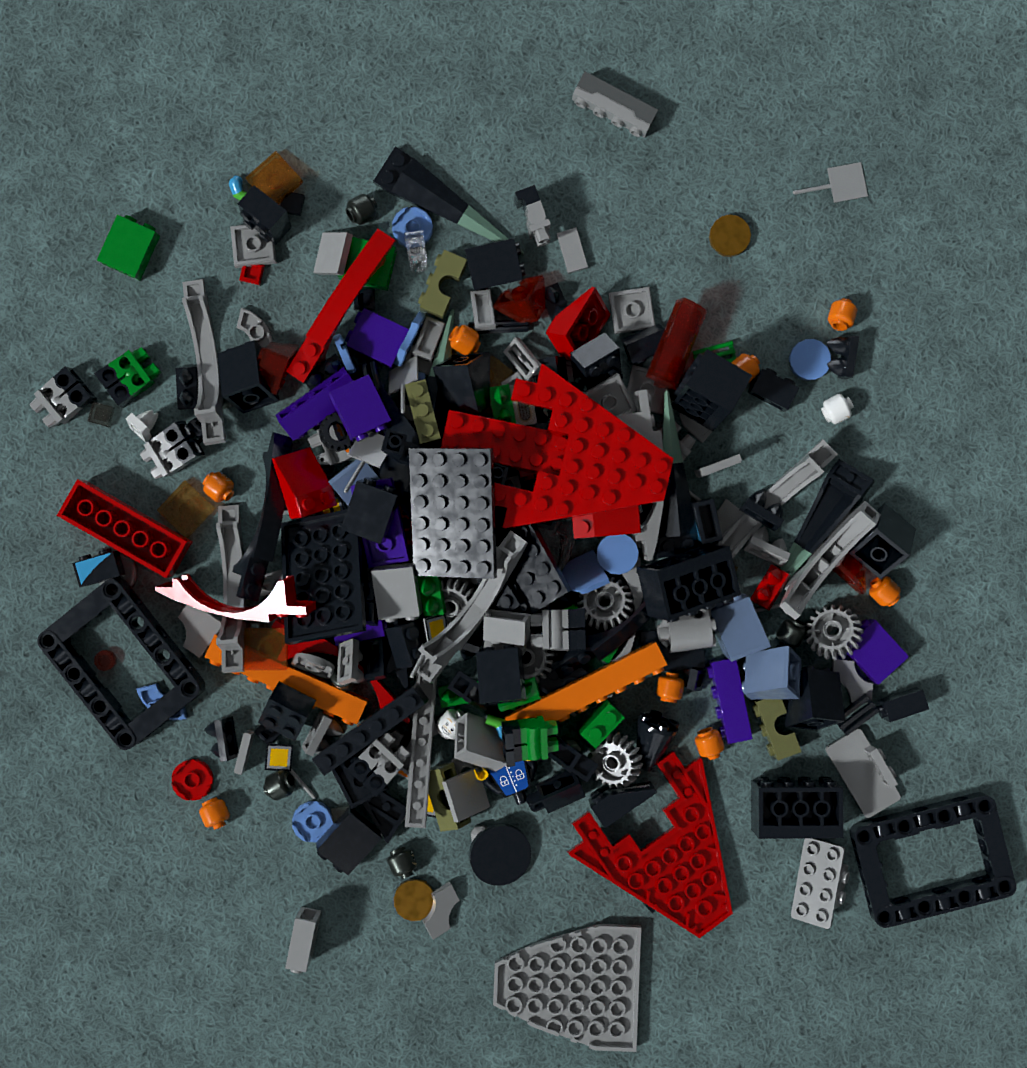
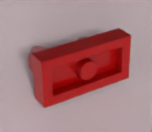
M771 564L750 600L769 611L789 580L790 574Z

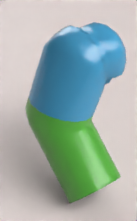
M234 176L229 181V187L233 197L241 200L247 192L242 187L243 179L240 176Z
M488 714L485 724L495 727L498 737L502 740L501 722L506 720Z

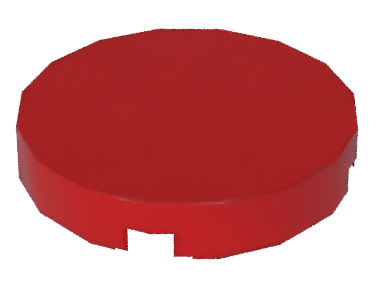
M189 759L183 761L174 769L171 784L179 797L184 800L195 801L200 800L209 793L214 778L212 770L206 763L197 759Z

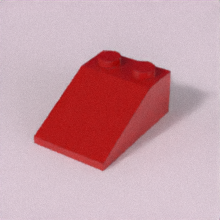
M591 287L557 314L546 330V334L561 357H565L566 360H571L570 353L596 338L611 315L596 287Z
M310 447L272 458L290 519L302 518L337 506L333 488L328 483L329 480Z
M639 506L572 517L574 539L641 533Z

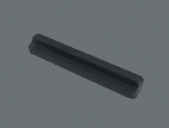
M495 321L496 329L477 332L479 334L528 332L529 321ZM469 322L468 327L475 330L474 322Z

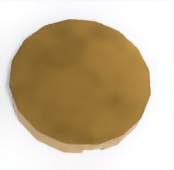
M736 215L720 217L714 222L709 233V241L712 248L721 256L733 257L742 253L747 248L751 238L748 224L744 219Z
M408 879L402 882L394 896V907L397 913L409 921L424 919L430 913L433 905L431 894L433 889L426 881L421 879Z

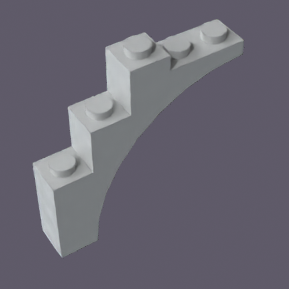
M864 501L848 515L828 539L810 556L806 565L789 579L785 587L786 593L779 607L794 620L801 616L808 601L823 580L849 550L877 525L881 514Z

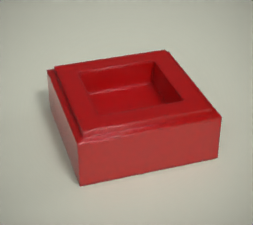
M265 265L243 266L239 281L260 286Z

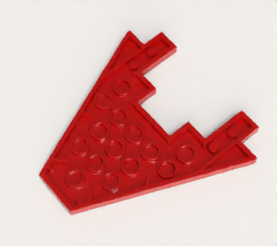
M541 364L537 383L516 378L511 401L552 410L548 431L568 435V440L559 476L538 471L533 492L494 483L495 506L507 508L503 528L519 527L664 501L673 464L671 456L546 365Z
M671 751L661 758L656 765L678 796V798L662 808L673 827L641 850L629 833L611 845L591 813L587 811L572 822L582 841L568 850L567 853L693 935L701 938L731 916L733 911L703 760L698 757L684 767L676 754Z

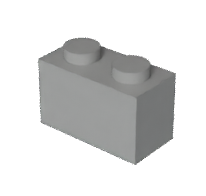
M489 609L484 615L483 640L490 641L492 644L507 643L514 645V647L525 646L530 638L531 614Z

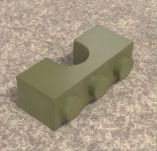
M444 250L442 255L438 254L434 263L437 266L434 274L430 273L426 282L429 285L426 293L422 292L418 300L421 311L444 320L451 303V297L441 293L440 285L447 279L460 282L468 264L467 259L447 250Z
M423 379L405 384L420 445L428 448L440 446L442 439L426 380Z
M753 700L755 705L752 706L755 717H759L762 725H759L762 736H766L769 742L766 745L769 755L774 756L779 761L800 753L801 749L795 733L791 730L777 732L774 726L775 720L780 715L787 713L783 700Z
M453 762L435 765L430 768L429 796L440 831L458 830L471 823L470 817L460 822H454L442 782L457 775Z

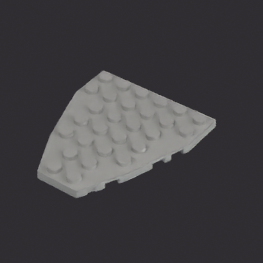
M596 924L535 942L496 960L493 1005L501 1010L508 1011L514 1017L517 1016L527 1021V1024L555 1036L561 1035L569 1038L571 1042L582 1043L596 1051L636 1052L641 925Z

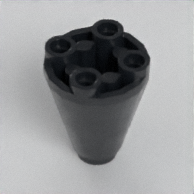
M656 710L639 715L636 747H640L637 754L643 755L640 760L643 766L640 769L651 771L652 767L656 766L678 733V721L662 717V713Z

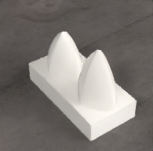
M153 410L145 411L137 416L131 413L126 418L130 429L147 443L152 437L150 431L158 418V413H153Z

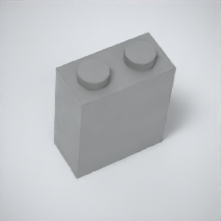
M413 562L374 567L371 570L378 620L394 622L398 618H406V620L418 619L423 613V607Z
M468 712L456 720L454 758L495 772L506 766L502 740L498 737L496 728L486 725V719Z
M300 908L294 921L285 969H290L291 972L297 974L307 971L313 957L321 910Z

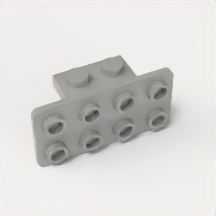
M857 728L848 736L841 737L825 748L866 818L874 816L900 800L901 796L895 787L898 785L895 780L897 777L891 766L888 767L884 761L886 756L882 750L871 746L861 729Z
M815 838L804 839L791 910L792 918L825 929L831 928L835 909L845 902L846 892H844V887L850 877L848 865L843 864L845 848L843 846Z

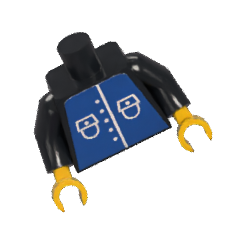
M524 760L515 762V766H504L496 772L482 767L483 770L481 772H476L474 769L476 778L482 781L491 791L497 795L502 794L504 798L513 795L516 804L520 805L526 802L527 796L524 790L530 788L531 782L535 780L537 761Z

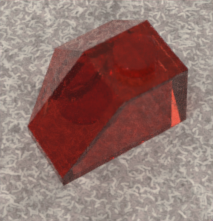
M543 275L525 278L518 282L520 286L514 288L511 292L508 289L502 292L493 305L494 309L519 323L538 321L545 309V283Z
M270 342L266 347L261 348L258 359H261L259 369L272 394L277 395L283 388L285 380L282 378H286L288 375L286 370L296 356L299 345Z
M848 552L832 570L858 594H864L866 592L865 566Z

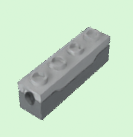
M584 71L572 96V100L575 101L574 103L578 107L583 109L587 107L593 110V114L597 117L610 119L613 125L629 129V132L636 137L642 136L645 138L658 112V109Z

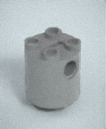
M700 609L697 614L692 616L683 615L679 617L680 620L675 622L663 620L660 625H657L659 642L668 649L669 653L715 647L716 639L713 631H716V622L714 618L710 619L711 609Z

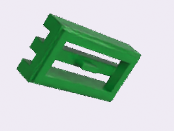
M733 341L692 351L693 359L695 360L699 353L703 354L707 349L714 351L729 347L728 351L716 354L720 357L731 355L730 359H726L730 363L737 357Z

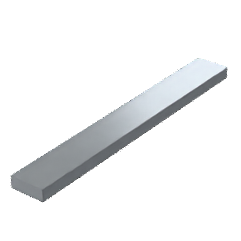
M417 673L416 683H418L429 700L413 713L405 827L426 828L437 679L431 684Z

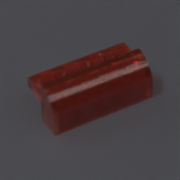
M685 297L676 300L646 374L647 378L654 380V386L658 388L669 387L676 390L707 314L705 308Z

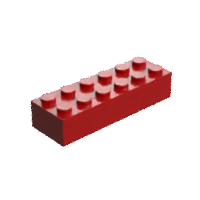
M449 410L441 448H454L455 446L459 448H493L494 462L508 466L509 469L537 474L538 471L559 476L568 435Z
M77 479L56 515L165 578H172L193 542L86 480Z

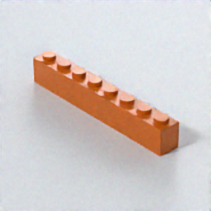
M217 633L214 634L205 658L210 659L209 663L220 667L222 665V651L216 645ZM245 644V672H233L235 675H240L241 673L248 676L247 680L258 684L262 682L271 691H274L280 681L315 699L316 702L313 709L316 707L323 709L324 714L330 717L339 716L342 718V722L352 726L360 722L369 702V699L352 691L340 690L327 680L291 667L290 664L281 662L277 658Z
M652 641L541 697V699L505 715V720L510 721L543 716L544 721L558 720L563 722L571 717V713L575 711L581 713L589 708V704L595 701L597 704L608 699L607 695L613 692L619 694L627 689V685L634 683V685L646 680L645 676L651 673L653 675L664 671L663 667L667 663L657 643Z

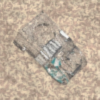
M423 230L406 232L405 243L411 272L428 271Z

